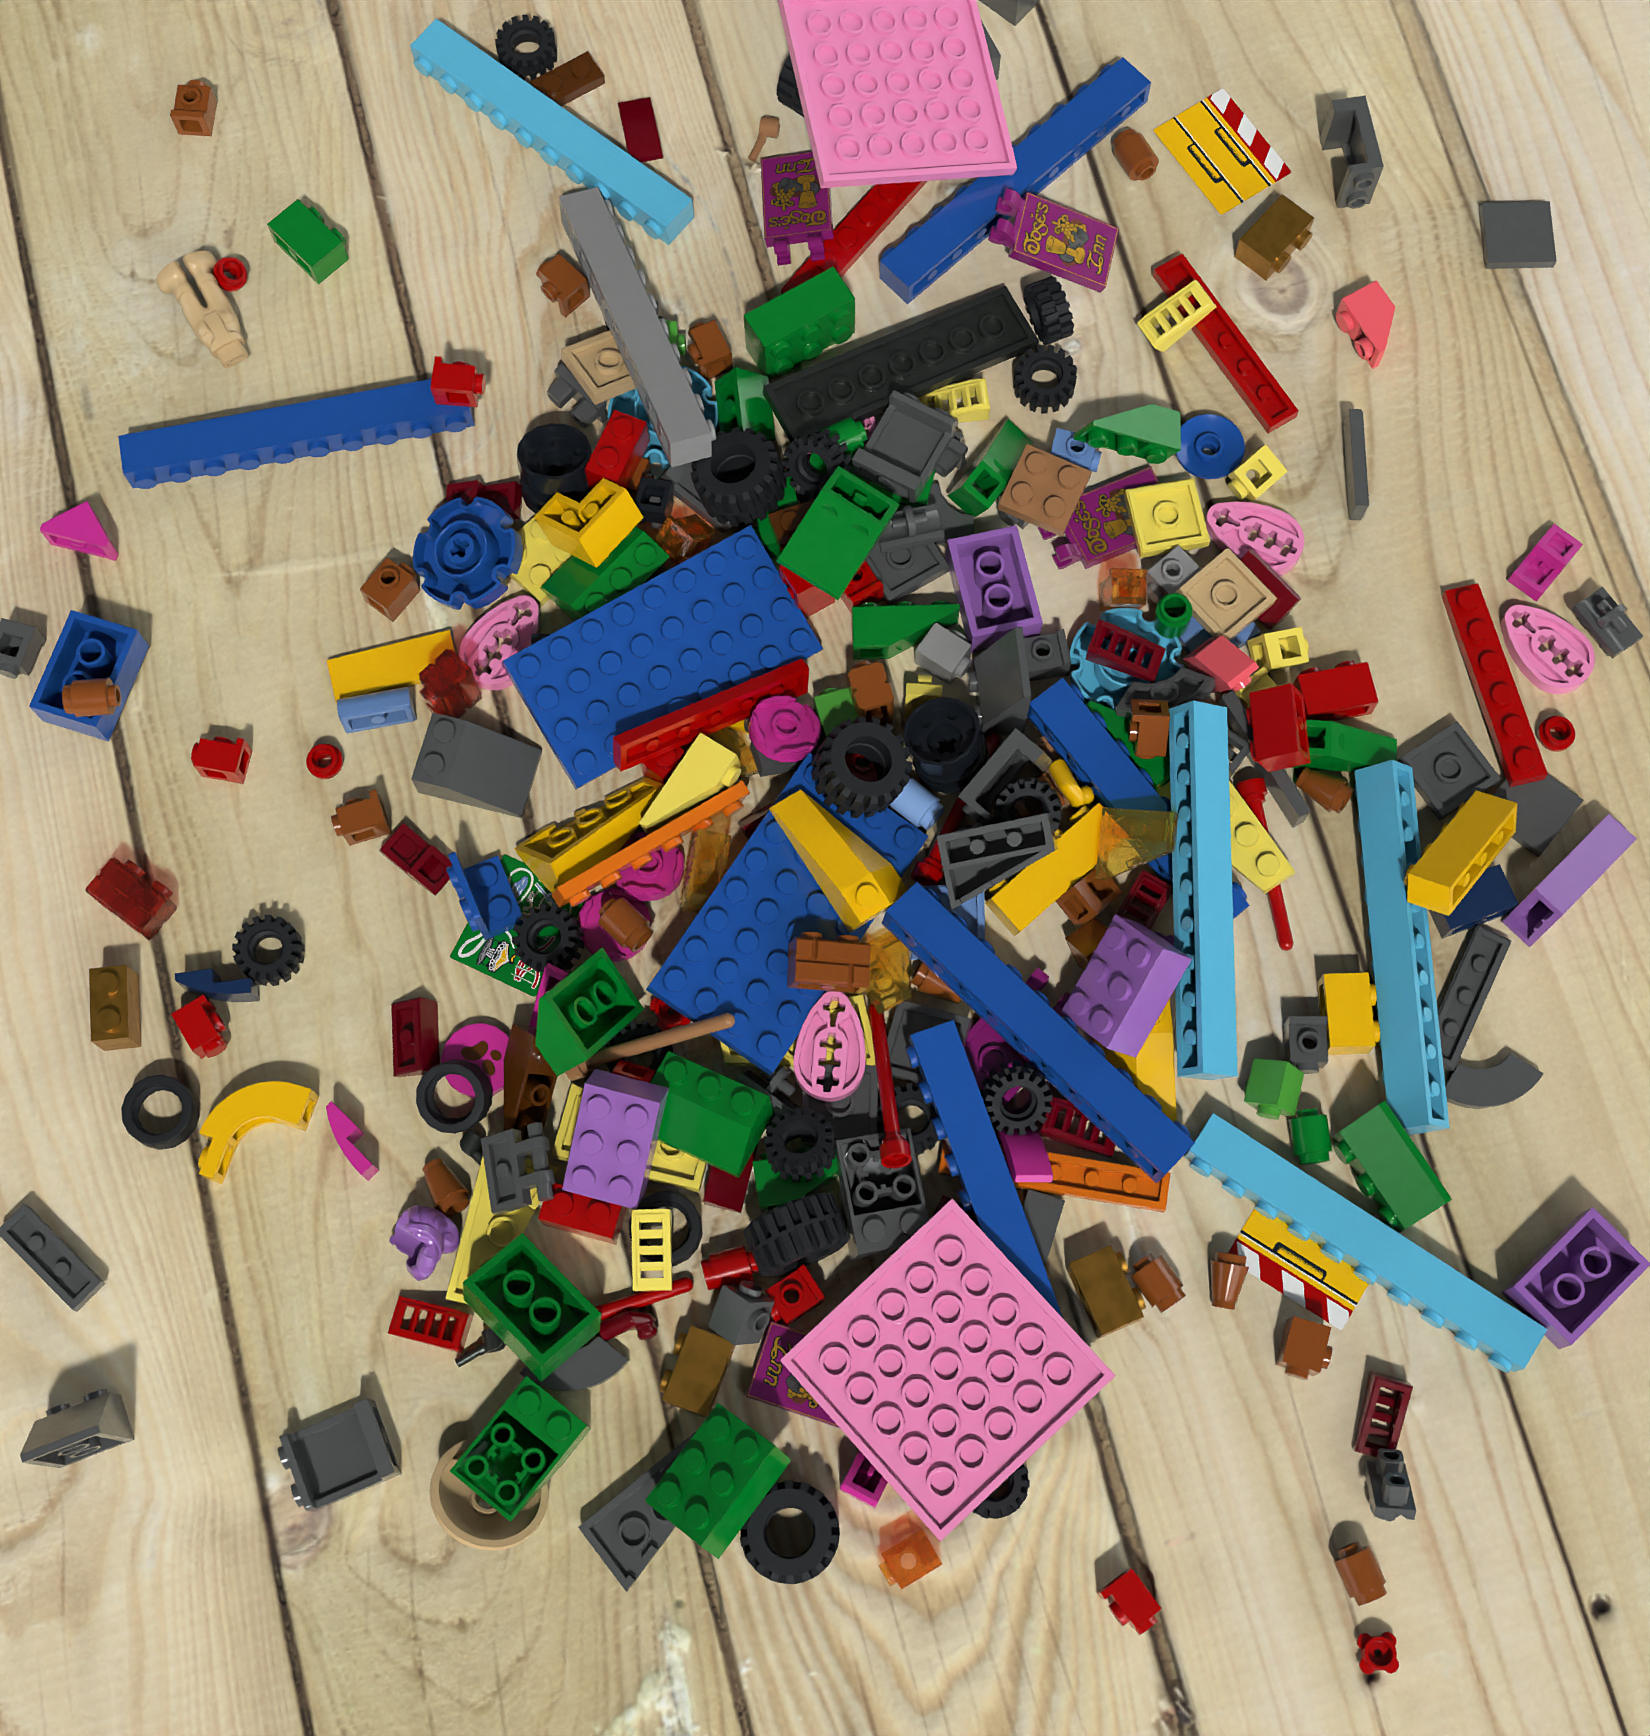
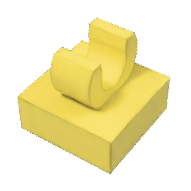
M918 674L917 684H906L904 717H909L915 708L926 701L942 697L943 685H932V675Z

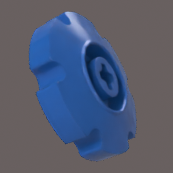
M475 497L471 504L461 498H456L437 508L427 519L430 523L429 530L423 534L419 533L414 544L413 567L415 573L425 578L421 585L422 589L434 600L456 610H460L464 603L474 609L491 604L507 591L506 578L512 573L517 574L521 565L523 554L521 534L510 528L514 519L494 502L482 497Z

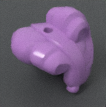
M421 1205L411 1206L399 1216L395 1225V1234L389 1239V1242L395 1245L400 1252L409 1256L406 1261V1268L417 1281L427 1279L435 1270L442 1254L454 1252L460 1243L458 1228L452 1220L434 1208Z

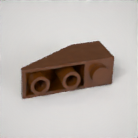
M513 1024L504 1056V1131L509 1129L521 1130L523 1141L529 1139L527 1125L542 1123L544 1130L557 1076L535 1045L537 1027Z

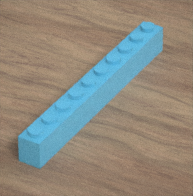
M435 19L410 45L414 66L422 75L426 77L430 75L439 81V84L449 94L455 93L460 96L470 109L475 112L481 111L489 117L490 121L498 129H506L512 133L525 148L531 147L540 153V156L547 164L551 166L557 165L565 171L566 175L574 183H582L589 189L598 187L604 200L609 199L611 205L617 208V211L623 218L628 221L634 220L651 238L655 240L659 238L670 245L694 218L692 198L438 19Z
M1193 700L1169 709L1174 947L1192 959L1175 988L1177 1077L1218 1080L1238 1076L1227 707Z
M1389 760L1355 770L1356 784L1354 786V794L1358 802L1359 819L1357 827L1361 835V865L1365 874L1366 889L1364 891V898L1368 905V936L1371 940L1373 957L1371 970L1375 978L1377 992L1375 1008L1380 1025V1041L1378 1043L1382 1050V1082L1385 1086L1388 1106L1407 1134L1415 1135L1450 1129L1428 914L1426 908L1407 902L1408 886L1404 884L1405 874L1411 864L1415 865L1422 857L1413 769L1408 765Z
M1213 1113L1195 1139V1144L1184 1156L1191 1161L1189 1166L1194 1171L1205 1177H1209L1211 1174L1223 1182L1222 1188L1229 1194L1240 1199L1242 1196H1245L1256 1204L1255 1210L1266 1218L1274 1220L1277 1217L1288 1224L1287 1230L1295 1237L1303 1241L1311 1239L1322 1247L1320 1252L1327 1258L1337 1263L1343 1260L1354 1267L1353 1273L1358 1278L1371 1285H1374L1375 1282L1388 1290L1387 1296L1396 1303L1405 1307L1410 1304L1421 1311L1420 1317L1428 1324L1439 1329L1444 1326L1455 1333L1454 1339L1462 1346L1473 1351L1478 1348L1490 1356L1488 1362L1497 1369L1509 1373L1510 1370L1517 1372L1525 1369L1548 1329Z

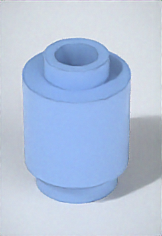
M913 778L909 779L903 791L890 805L891 808L917 828L922 826L926 830H929L937 822L945 809L939 803L940 799Z

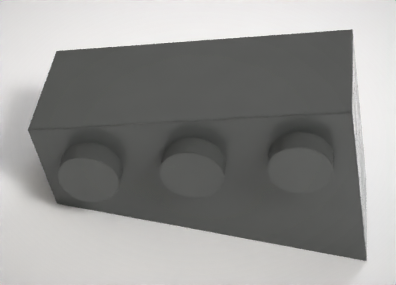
M1051 813L938 835L937 841L951 910L1056 851L1058 847Z

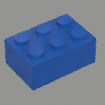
M71 610L29 707L43 722L109 742L148 651V643L136 629ZM110 678L113 685L119 686L121 705L115 708V712L112 715L76 717L75 714H67L64 710L62 689L64 685H69L74 680Z

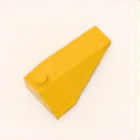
M646 777L608 795L604 799L605 805L589 810L582 808L574 812L575 820L559 828H556L555 824L552 823L542 828L514 849L543 885L553 893L558 886L616 854L640 825L639 822L664 787V784Z
M801 789L769 808L849 933L887 911L908 891L890 862Z
M1169 998L1136 1058L1107 1049L1093 1037L1092 1042L1104 1051L1105 1059L1116 1069L1121 1068L1132 1077L1133 1085L1144 1095L1148 1094L1155 1098L1161 1105L1162 1112L1171 1121H1177L1173 1028Z

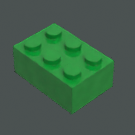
M834 266L743 315L746 350L762 374L771 379L775 376L781 377L786 375L795 365L804 360L815 359L824 349L833 344L846 342L855 333V297Z
M523 1233L463 1282L464 1301L541 1382L600 1331L601 1313Z
M717 1403L645 1499V1502L699 1546L719 1559L791 1462V1459L741 1419Z

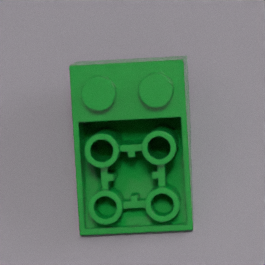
M838 466L818 494L776 562L836 600H839L887 529L900 504Z
M526 1376L451 1468L450 1472L512 1522L564 1464L591 1429Z

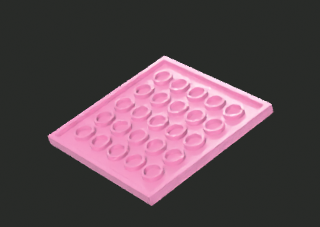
M778 0L820 188L1004 176L1015 173L1017 164L976 0Z
M953 1199L780 1359L784 1366L940 1542L1116 1376Z

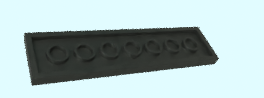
M1004 286L763 386L762 393L790 443H792L808 429L809 431L813 428L821 430L848 417H851L854 422L858 420L862 422L885 412L889 406V396L893 390L901 394L906 392L917 398L1023 354L1030 348L1035 349L1039 340L1011 293Z

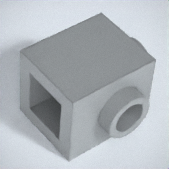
M1178 545L1147 571L1143 583L1145 592L1153 602L1158 603L1163 596L1175 593L1202 569Z
M935 622L915 650V664L948 685H951L957 676L962 678L967 673L973 662L970 659L971 644L960 632L956 630L949 631Z

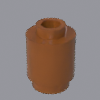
M1127 129L1121 132L1113 141L1115 157L1131 180L1143 181L1150 178L1156 171L1159 163L1158 157L1141 133L1136 132L1134 129Z
M110 678L74 680L71 684L63 686V707L67 714H75L76 717L112 715L115 712V708L121 705L119 686L113 685Z
M624 897L618 900L615 898L608 900L599 910L598 914L601 917L598 924L624 949L629 948L632 952L639 950L653 934V930L649 927L650 922Z
M1150 1253L1132 1266L1136 1271L1131 1276L1132 1280L1151 1307L1156 1306L1160 1313L1186 1296L1181 1289L1183 1286L1182 1282L1162 1255L1155 1259L1152 1253Z
M1356 1541L1337 1550L1340 1557L1333 1560L1334 1565L1349 1597H1354L1358 1606L1370 1603L1387 1594L1384 1587L1386 1580L1370 1545L1361 1547L1359 1541Z

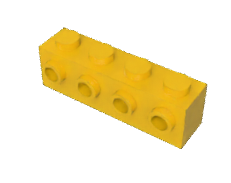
M1477 790L1466 803H1461L1455 817L1450 823L1446 822L1443 825L1437 839L1425 847L1422 857L1415 865L1411 864L1404 878V884L1408 886L1407 902L1449 916L1516 832L1518 803Z
M1100 803L1091 809L1084 805L1069 818L1073 825L1067 831L1062 833L1059 828L1055 831L1058 847L1056 851L1022 869L1010 881L1005 879L988 890L992 897L985 904L1013 936L1026 928L1128 837L1127 833Z

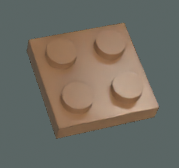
M1027 444L999 501L998 510L1063 537L1088 484L1092 471Z

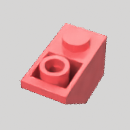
M1377 280L1342 298L1335 315L1341 331L1348 333L1355 343L1358 355L1361 359L1367 360L1372 369L1379 366L1385 352L1395 312V305Z
M1223 635L1209 638L1183 658V661L1190 670L1215 678L1216 687L1211 693L1221 692L1224 694L1231 689L1234 692L1239 691L1252 681L1250 675L1259 668L1254 660Z

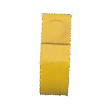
M281 1081L252 1084L230 1094L213 1109L200 1129L199 1134L210 1140L211 1144L206 1146L200 1155L198 1166L201 1169L199 1174L207 1180L223 1184L239 1142L249 1131L260 1125L278 1123L306 1132L319 1096L310 1088Z

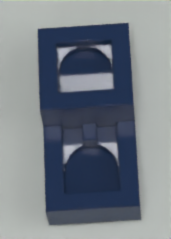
M213 969L175 973V981L181 987L199 996L204 994L208 999L226 1002L260 1001L259 987L250 978L221 982V977Z

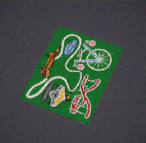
M506 854L503 855L501 864L522 914L528 917L531 915L528 909L534 906L539 910L540 904H547L550 907L552 904L557 905L551 896L553 893L543 885L525 863ZM585 901L575 907L567 903L560 908L566 910L574 918H577ZM469 922L467 923L450 958L532 997H536L539 991L543 973L537 972L525 965L520 960L521 958L515 954L514 949L517 946L512 943V937H517L518 933L512 929L484 940L480 930L473 932ZM549 926L540 931L536 939V945L540 952L548 953L558 947L561 941L559 929Z

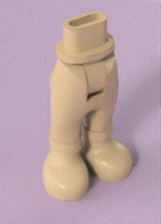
M201 250L191 252L183 258L184 265L195 279L196 286L207 303L206 308L203 307L196 296L193 286L189 284L180 263L173 261L167 264L157 275V285L160 291L165 294L174 293L177 302L182 307L186 320L197 338L210 350L214 358H219L224 368H230L244 361L248 357V353L244 348L245 339L241 335L237 315L227 296L219 287L215 276L212 274L213 267L217 262L214 255L209 251Z

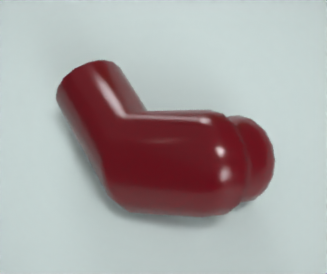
M624 1311L601 1322L599 1333L607 1341L627 1331L636 1330L638 1339L645 1341L655 1337L658 1329L654 1324L656 1319L650 1313Z

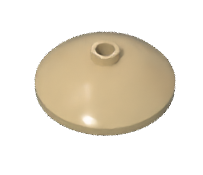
M476 1437L461 1441L441 1457L431 1478L430 1502L436 1519L451 1537L475 1549L497 1551L522 1543L536 1531L546 1513L549 1499L547 1482L510 1522L491 1505L487 1509L480 1507L478 1502L485 1500L450 1472L451 1468Z

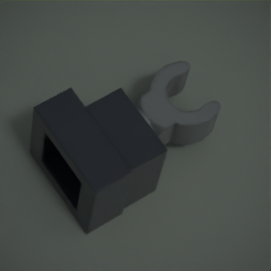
M641 477L635 504L644 517L641 521L651 522L653 529H668L667 525H669L674 504V485L672 481Z

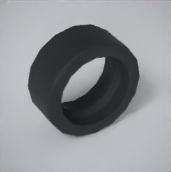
M453 1059L433 1066L422 1076L416 1090V1104L420 1116L430 1127L442 1133L456 1134L476 1126L486 1117L492 1105L493 1090L488 1076L479 1066L467 1060ZM449 1074L461 1075L466 1078L472 1085L475 1093V1104L472 1110L461 1118H449L443 1115L437 1108L434 1100V1088L437 1082Z
M162 1074L147 1076L135 1083L125 1095L121 1107L122 1122L128 1134L146 1147L158 1150L174 1148L185 1142L195 1131L199 1120V1104L192 1090L176 1078ZM164 1090L174 1093L182 1103L180 1121L172 1130L166 1133L154 1134L148 1132L139 1121V1111L142 1103L149 1095L156 1091Z
M672 1191L654 1192L641 1200L637 1210L670 1206L683 1213L688 1222L686 1240L680 1247L672 1250V1266H676L688 1260L698 1249L702 1238V1221L695 1205L684 1195ZM630 1217V1220H629V1237H630V1239H631V1241H632L631 1217ZM641 1223V1230H643L644 1223ZM641 1239V1246H650L646 1239ZM641 1255L647 1262H663V1255Z

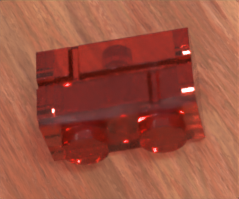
M446 649L435 659V664L430 663L419 673V679L423 686L419 693L427 701L425 705L431 713L460 719L466 713L465 709H471L482 699L472 669L452 649Z
M115 857L111 858L100 870V874L96 875L89 883L85 892L148 941L152 940L162 928L163 923H166L177 910V906L169 899L173 892L157 880L152 885L145 881L142 877L146 872L131 860L127 859L123 864Z

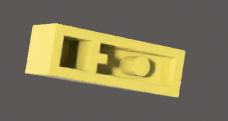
M700 733L639 822L644 832L649 835L720 794L726 787H732L741 774V763L737 754Z

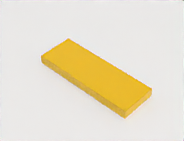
M450 630L326 660L336 703L337 699L413 686L461 674Z

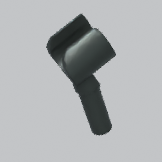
M468 1130L460 1140L461 1150L480 1165L483 1154L478 1150L482 1147V1138L473 1131Z
M491 1328L481 1332L484 1344L478 1345L456 1358L455 1362L458 1367H461L480 1355L503 1350L506 1344Z

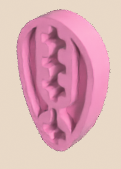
M1238 501L1214 504L1207 512L1205 523L1208 534L1222 552L1229 548L1241 559L1250 549H1253L1279 576L1288 573L1297 564L1304 548V534L1299 523L1289 514L1270 506ZM1221 515L1227 517L1226 523L1222 527L1216 525V521ZM1253 530L1259 532L1258 538L1254 542L1248 539L1249 534ZM1269 537L1275 540L1274 545L1270 549L1265 548V541ZM1284 545L1291 547L1290 553L1286 557L1280 554Z
M520 595L499 604L480 618L462 639L459 648V660L465 675L476 686L486 690H502L514 685L501 663L508 657L529 647L532 634H540L541 613L537 602L532 597ZM528 607L531 616H523L519 619L517 610L525 611ZM509 635L511 644L509 646L503 644L499 649L501 659L493 658L489 663L491 673L484 672L479 676L477 667L479 665L485 667L489 662L487 653L489 651L495 653L499 648L497 638L505 639Z
M1525 605L1510 607L1501 619L1500 627L1504 643L1511 658L1526 678L1540 690L1551 694L1570 693L1578 689L1591 674L1595 664L1594 649L1588 638L1570 623L1547 611ZM1524 619L1525 623L1523 626L1521 625L1516 628L1512 625L1514 620ZM1550 643L1551 648L1549 650L1541 652L1538 649L1541 644ZM1563 655L1565 658L1563 662L1557 665L1552 662L1554 656ZM1576 667L1578 670L1576 675L1574 674L1569 677L1565 674L1567 668Z
M834 991L823 994L810 1010L796 1042L793 1062L794 1073L799 1086L809 1096L826 1102L838 1101L850 1096L860 1086L865 1074V1043L858 1015L848 997L842 992ZM831 1001H838L839 1007L845 1009L844 1012H838L835 1027L830 1026L829 1011L823 1010L824 1007H830ZM828 1037H834L836 1044L842 1045V1048H837L834 1051V1062L840 1063V1067H834L832 1071L833 1081L839 1082L838 1086H832L831 1092H824L823 1085L817 1084V1081L824 1080L825 1067L819 1065V1062L826 1061L827 1051L826 1048L820 1047V1045L827 1043Z

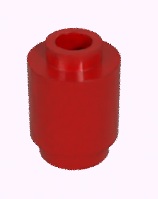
M744 1244L711 1253L708 1259L700 1261L708 1290L718 1288L720 1292L723 1284H740L743 1280L754 1282L752 1274L759 1272L751 1250L746 1251Z

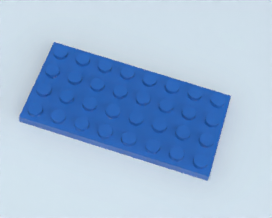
M750 525L508 657L501 664L573 787L577 790L617 767L613 763L614 736L653 721L657 717L677 711L691 703H696L713 696L720 691L737 686L751 678L778 669L782 665L790 664L799 659L805 661L819 653L823 648L803 613L795 605L794 599L791 598L787 591L786 584L782 582L778 570Z
M808 753L773 805L801 789L890 862L899 877L902 878L928 838V835L888 807L881 813L877 811L874 816L868 818L865 817L864 813L859 818H851L849 811L841 815L836 812L838 807L833 803L828 807L823 802L827 798L824 793L818 795L815 790L819 782L812 781L811 773L816 767L811 766L814 756ZM769 810L646 990L692 1022L724 1013H731L735 1017V1024L731 1028L710 1034L771 1075L800 1033L810 1010L822 995L827 992L788 988L789 943L795 937H800V933L803 932L821 933L823 935L822 939L837 940V936L853 935L859 937L860 942L874 919L849 933Z

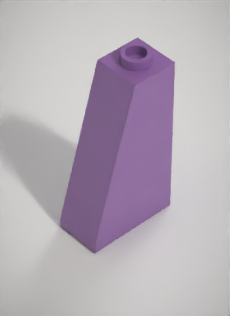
M1608 814L1502 923L1526 945L1531 947L1637 838Z

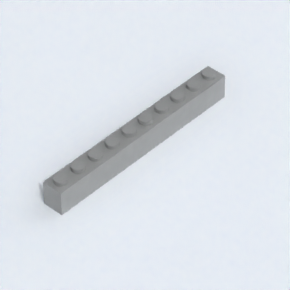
M598 187L559 196L561 223L670 466L675 467L712 457V441L716 440L714 425L710 419L705 420L701 397L698 393L693 394L689 371L687 368L682 369L680 366L681 360L677 345L675 343L670 344L668 340L667 324L664 318L659 319L657 316L658 310L653 294H647L645 277L642 270H636L632 248L630 246L625 247L623 230L619 222L614 223L613 221L614 215L609 199H603Z

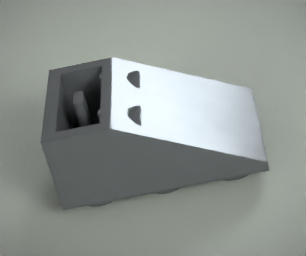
M910 1128L900 1130V1134L910 1144L912 1161L901 1168H886L881 1164L879 1147L885 1138V1132L835 1141L843 1221L851 1237L847 1242L851 1261L894 1254L929 1221Z

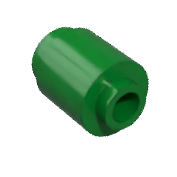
M851 417L820 430V433L824 429L831 430L829 434L831 438L835 434L841 437L837 443L840 446L846 443L848 447L844 451V455H852L857 452L858 448L864 449L863 442L868 439L862 423L859 420L854 422Z
M1178 593L1167 594L1159 600L1153 619L1154 628L1158 634L1165 638L1173 639V637L1182 636L1187 631L1193 611L1190 601Z
M1318 1108L1296 1111V1118L1289 1120L1294 1156H1298L1299 1165L1329 1162V1152L1332 1151L1327 1115H1319Z

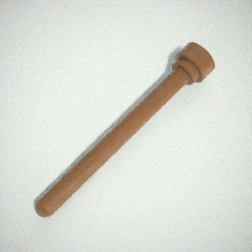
M724 1013L600 1049L587 1061L566 1071L565 1074L571 1081L585 1078L596 1066L731 1028L735 1024V1017L731 1013Z

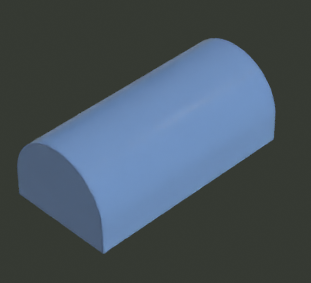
M409 686L337 699L338 717L346 733L417 720L414 700Z

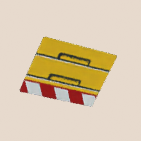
M1220 89L1153 130L1220 215L1227 213L1291 174L1288 166L1224 89Z
M1254 1208L1228 1253L1246 1256V1266L1249 1267L1248 1272L1337 1329L1342 1330L1369 1284L1353 1273L1354 1267L1343 1260L1340 1263L1332 1261L1320 1252L1322 1248L1311 1239H1308V1241L1300 1240L1287 1230L1288 1224L1277 1217L1274 1220L1266 1218Z

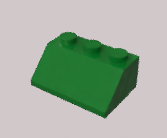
M635 526L597 568L572 555L540 589L573 621H576L646 583L665 564L670 556L648 534Z
M603 947L539 998L535 1045L556 1076L587 1061L644 1010Z
M668 1051L651 1081V1084L669 1088L657 1141L739 1178L774 1114L769 1096Z
M1386 1101L1378 1104L1340 1130L1332 1138L1335 1142L1333 1148L1338 1158L1345 1165L1349 1163L1356 1173L1355 1181L1361 1192L1366 1197L1371 1196L1379 1207L1377 1214L1382 1223L1393 1228L1396 1232L1401 1233L1452 1200Z

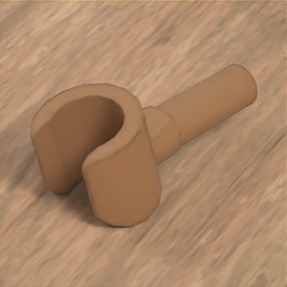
M768 116L761 118L759 135L748 157L749 160L756 162L767 137L778 138L780 132L779 118Z

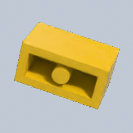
M1369 972L1323 974L1317 982L1320 1016H1327L1328 1024L1326 1025L1328 1055L1368 1054L1376 1046V1043L1380 1041L1379 1021L1373 1020L1372 1006L1376 1005L1377 992L1375 984H1370Z

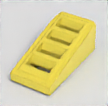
M1194 280L1147 313L1137 322V325L1155 349L1165 352L1217 306L1200 283ZM1192 294L1201 305L1197 310L1188 300ZM1181 304L1189 314L1186 318L1177 309ZM1169 314H1171L1174 320L1177 322V324L1173 327L1166 319V317ZM1157 324H1160L1165 331L1162 335L1155 328Z
M985 378L944 386L918 397L922 404L928 406V402H934L935 408L943 409L942 401L948 400L950 410L946 412L957 418L958 423L989 420L990 404ZM970 397H977V404L971 405ZM962 398L963 407L957 408L956 399Z
M631 1210L633 1291H672L671 1210ZM641 1223H662V1229L641 1230ZM641 1239H663V1245L641 1246ZM641 1255H663V1262H641ZM641 1271H663L664 1278H641Z

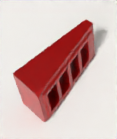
M399 1296L388 1334L462 1354L473 1315ZM411 1307L414 1308L408 1330L401 1329L406 1309ZM425 1311L428 1314L422 1334L417 1333L416 1328L421 1312ZM437 1314L442 1316L437 1335L433 1337L430 1336V1332ZM452 1318L456 1322L449 1341L445 1340L444 1336L449 1320Z

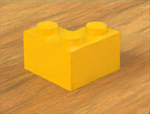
M604 478L580 503L557 492L534 516V519L553 546L596 568L644 518L627 489Z

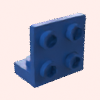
M456 853L448 854L452 865L447 867L446 870L460 899L459 903L473 932L480 930L484 940L514 929L515 924L518 926L522 925L523 921L519 919L522 915L498 855L463 869Z

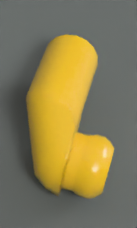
M1059 759L1051 763L1049 771L1071 806L1081 809L1084 805H1090L1094 802L1092 788L1087 785L1080 788L1064 760Z

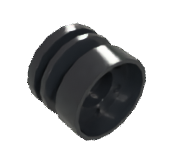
M549 423L535 427L526 433L519 442L517 462L521 475L522 497L526 506L535 514L557 492L580 503L592 490L588 486L585 467L592 455L591 445L587 436L579 429L566 424Z
M941 697L928 700L915 708L906 721L903 732L905 746L909 747L910 758L912 759L915 771L923 784L936 792L952 794L963 791L989 760L987 743L978 717L968 704L959 699Z

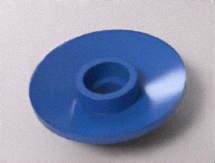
M1214 414L1198 415L1189 419L1181 426V450L1176 453V457L1180 465L1190 474L1203 479H1219L1229 475L1241 463L1245 451V442L1238 427L1227 418ZM1210 449L1214 454L1206 455L1202 450Z

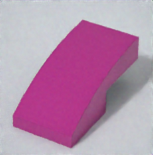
M1553 524L1531 553L1513 572L1508 582L1537 602L1583 544L1559 526Z
M331 1101L326 1106L335 1139L352 1166L369 1181L379 1170L354 1146L364 1133Z
M1030 1126L1025 1127V1135H1019L1017 1129H1014L1013 1135H1007L1004 1128L1001 1132L996 1129V1137L1006 1152L1005 1161L1010 1175L1015 1182H1052L1053 1173L1048 1154L1037 1130L1032 1132Z

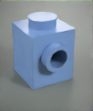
M1057 428L1050 454L1087 470L1097 472L1102 452L1096 451L1095 448L1090 447L1085 442L1074 440L1073 434L1076 432Z

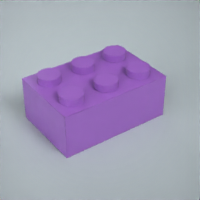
M1017 525L947 540L946 561L950 566L949 572L957 603L960 605V615L966 638L969 644H971V653L986 650L1015 627H1023L1024 638L1040 636L1043 621Z
M1115 914L1061 1013L1107 1049L1136 1058L1192 959L1145 925Z
M595 1069L584 1085L562 1190L637 1210L646 1193L669 1088Z
M1592 1207L1580 1213L1502 1293L1523 1314L1548 1329L1545 1336L1558 1349L1571 1346L1650 1266V1262Z

